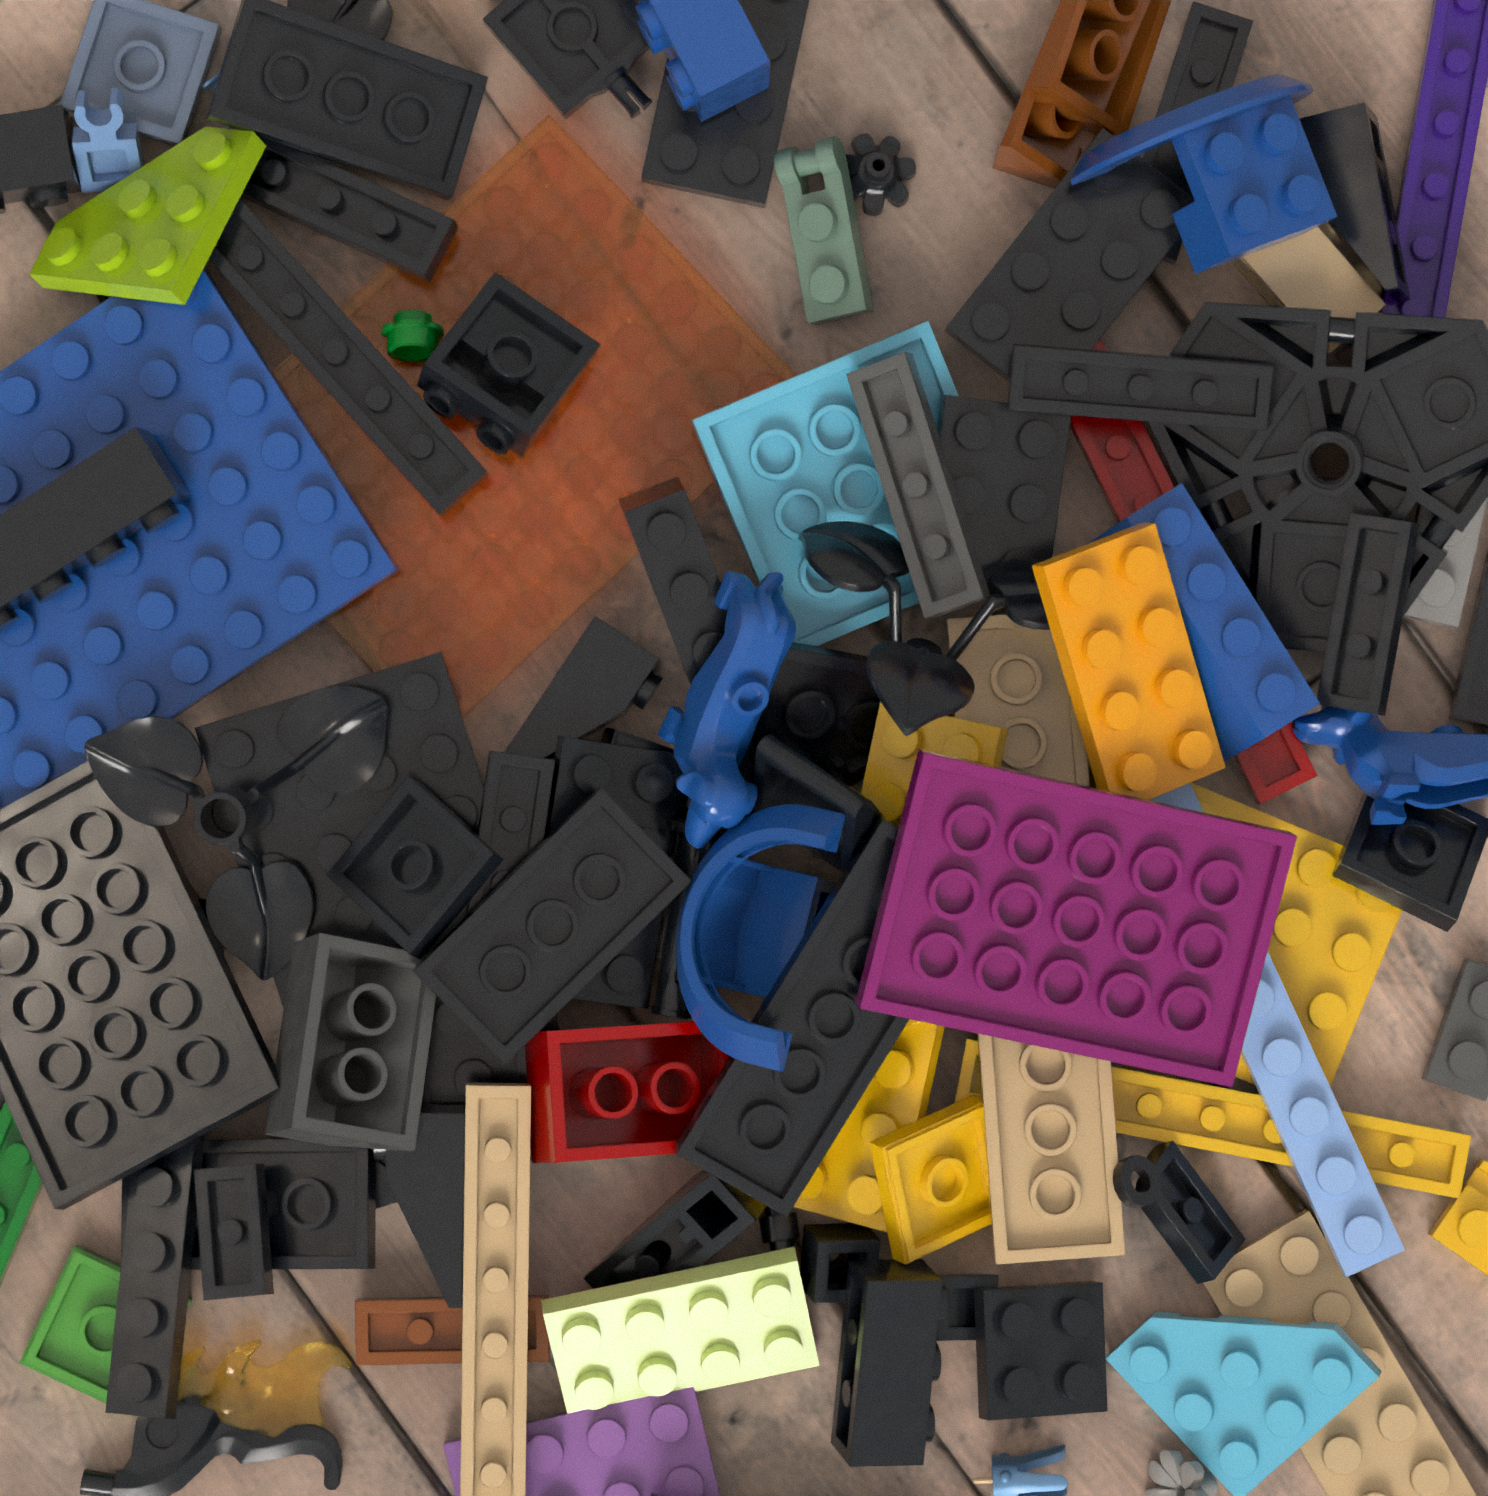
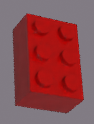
M694 1021L538 1032L525 1045L527 1083H531L532 1163H560L676 1154L673 1148L728 1060L729 1055L714 1046L703 1035Z

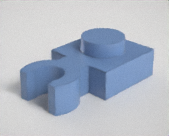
M111 88L110 107L104 110L95 109L88 104L85 90H80L76 93L74 118L79 127H73L72 147L82 193L103 192L145 165L137 123L122 124L125 99L119 88Z

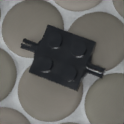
M504 0L483 18L484 25L565 120L592 97L604 94L607 91L613 94L632 119L641 114L639 106L627 92L643 110L652 103L651 98L647 97L629 75L636 60L650 49L637 23V20L640 18L635 6L637 4L634 0Z

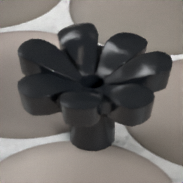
M867 133L854 137L852 148L855 155L846 154L854 202L859 197H862L863 212L869 216H878L882 213L884 199H887L890 204L897 208L905 205L909 200V193L902 180H909L916 176L917 167L914 160L907 157H897L901 150V144L895 137L887 136L882 139L879 145H875L874 140ZM873 166L879 167L881 171H876Z

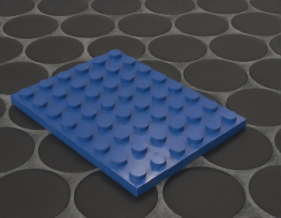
M205 267L185 305L110 297L0 371V515L135 427L152 433L190 494L189 498L176 506L180 511V515L172 522L149 534L145 531L144 527L123 540L127 549L118 557L98 568H93L90 562L68 575L73 582L68 589L43 603H39L36 597L15 610L19 619L10 627L0 632V809L87 762L88 759L84 748L87 740L110 732L139 718L162 716L174 719L400 570Z

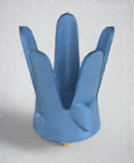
M1058 1445L1020 1456H1010L1008 1453L991 1455L992 1477L974 1478L973 1483H993V1496H1066L1068 1481L1063 1475L1025 1472L1061 1461L1065 1456L1066 1445Z

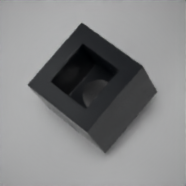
M853 1223L804 1224L800 1268L804 1292L814 1303L845 1302L849 1259H879L880 1239L870 1228ZM839 1253L834 1260L829 1261L830 1254Z

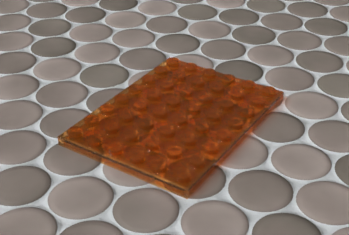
M550 114L541 120L442 213L454 219L459 228L430 283L387 264L340 308L423 401L424 390L418 387L417 383L425 362H402L387 355V338L381 336L382 326L388 322H394V315L399 311H425L431 314L432 322H436L443 327L444 336L441 337V342L495 272L600 343L597 355L561 401L557 413L523 458L512 450L502 455L488 449L476 435L478 427L458 413L453 418H446L434 412L489 473L482 482L441 517L293 353L272 371L400 569L327 617L326 620L375 672L442 651L463 719L639 554L618 499L678 476L692 505L715 483L690 420L796 376L791 368Z

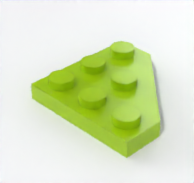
M216 127L200 129L56 221L29 274L42 288L185 305L266 145L254 131Z

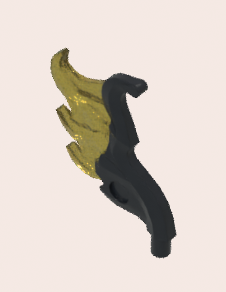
M258 1339L240 1345L227 1355L219 1367L209 1373H203L197 1366V1363L206 1353L205 1347L202 1346L189 1351L182 1357L176 1419L138 1416L135 1424L132 1454L124 1469H118L116 1474L85 1469L81 1480L80 1494L87 1496H170L181 1490L214 1457L221 1454H229L235 1457L240 1464L269 1461L297 1454L313 1455L324 1466V1486L328 1490H335L341 1483L343 1468L342 1449L337 1438L324 1426L318 1390L323 1374L331 1366L349 1369L353 1364L346 1353L336 1345L319 1341L308 1342L295 1347L284 1359L270 1366H259L254 1363L251 1357L262 1345V1342Z

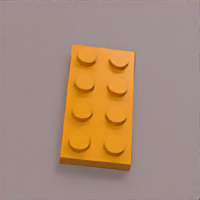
M1143 522L1032 565L1097 789L1149 800L1226 768L1156 524Z

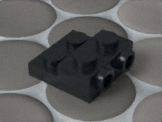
M495 272L426 360L417 386L424 390L423 399L434 412L446 418H453L458 413L477 426L476 435L488 449L502 455L512 450L523 458L557 413L561 401L597 355L601 344Z

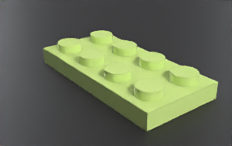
M795 1247L541 1300L543 1317L567 1414L586 1409L597 1410L610 1404L648 1396H663L671 1391L694 1387L695 1392L820 1366Z

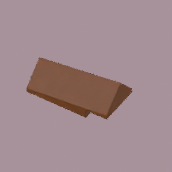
M1061 0L1002 139L992 168L1055 189L1102 128L1114 137L1127 131L1171 0Z

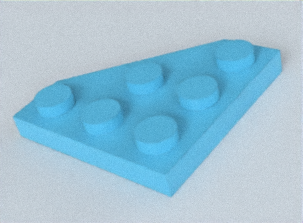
M1157 1311L1140 1324L1106 1357V1360L1233 1496H1246L1376 1381L1381 1374L1379 1367L1337 1323L1312 1321L1309 1324L1271 1322V1319L1235 1316H1219L1218 1319L1181 1316V1313Z

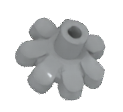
M1162 1450L1159 1455L1160 1460H1152L1149 1464V1477L1158 1484V1487L1146 1490L1145 1496H1215L1217 1493L1218 1485L1215 1476L1211 1472H1204L1202 1465L1198 1461H1184L1180 1451Z

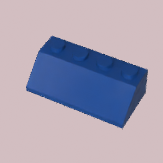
M1182 483L1089 542H1094L1143 522L1156 524L1224 762L1320 704Z

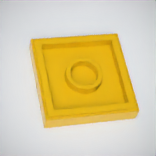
M971 1095L927 1115L917 1122H912L869 1142L892 1259L906 1265L992 1224L982 1098Z

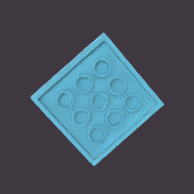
M929 321L922 322L690 420L757 583L759 584L768 573L779 572L784 577L781 583L783 586V597L796 622V634L793 642L819 646L889 616V596L883 586L871 592H854L830 584L810 566L805 557L803 544L798 537L803 530L818 524L850 521L879 528L899 541L846 374L902 352L913 353L937 428L941 396L959 395ZM910 572L904 576L896 577L901 586V610L918 604L919 600Z

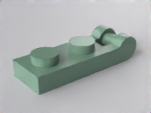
M833 136L817 140L815 148L800 151L796 146L775 151L774 167L778 180L783 187L807 323L819 325L874 312L847 158L839 137ZM821 172L826 189L810 193L807 175Z

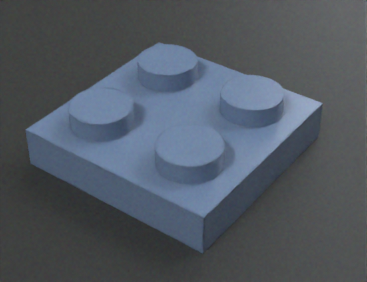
M94 0L59 105H63L68 113L74 114L77 91L85 90L88 104L95 109L104 110L110 107L111 88H119L125 99L122 124L137 123L139 135L175 146L188 136L203 90L201 86L206 81L222 28L218 23L145 0Z

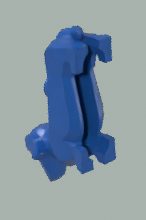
M726 571L714 600V604L718 608L728 610L725 621V633L693 679L686 695L685 713L680 707L670 706L657 734L664 741L675 744L674 758L683 772L676 779L677 788L690 798L685 823V835L688 843L697 849L703 848L722 827H736L745 815L751 813L756 803L757 787L744 780L738 767L743 760L761 713L768 703L769 694L780 666L796 634V622L783 597V586L781 583L784 577L779 572L768 573L758 586H754L745 574Z
M1322 705L1320 711L1298 717L1292 721V730L1295 737L1308 744L1332 747L1334 760L1339 765L1346 763L1352 780L1365 794L1375 800L1369 811L1371 825L1403 824L1407 818L1403 806L1405 802L1419 808L1434 809L1488 797V734L1463 733V730L1456 725L1440 726L1430 733L1390 731L1384 726L1378 715Z

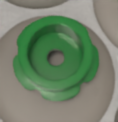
M403 310L394 315V322H388L382 326L381 336L387 338V355L402 362L416 363L425 362L438 346L441 337L444 336V329L440 324L432 322L431 314L425 311Z

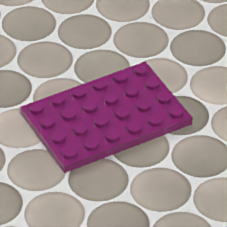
M918 749L855 1004L860 1009L1232 1087L1297 836L1289 831Z

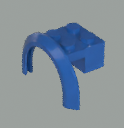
M1280 74L1262 77L1231 87L1133 127L1085 153L1070 178L1072 185L1095 178L1140 154L1172 141L1195 202L1174 212L1172 216L1195 274L1300 236L1337 217L1294 107L1295 103L1313 92V88L1309 83Z
M798 804L778 805L757 811L743 818L736 827L729 828L713 844L691 878L692 882L686 890L680 909L675 943L676 968L681 993L693 1021L703 1035L722 1052L737 1060L784 1072L793 1033L762 1026L743 1018L724 1001L716 987L766 998L837 883L747 860V858L761 850L785 844L803 845L837 853L845 820V814Z

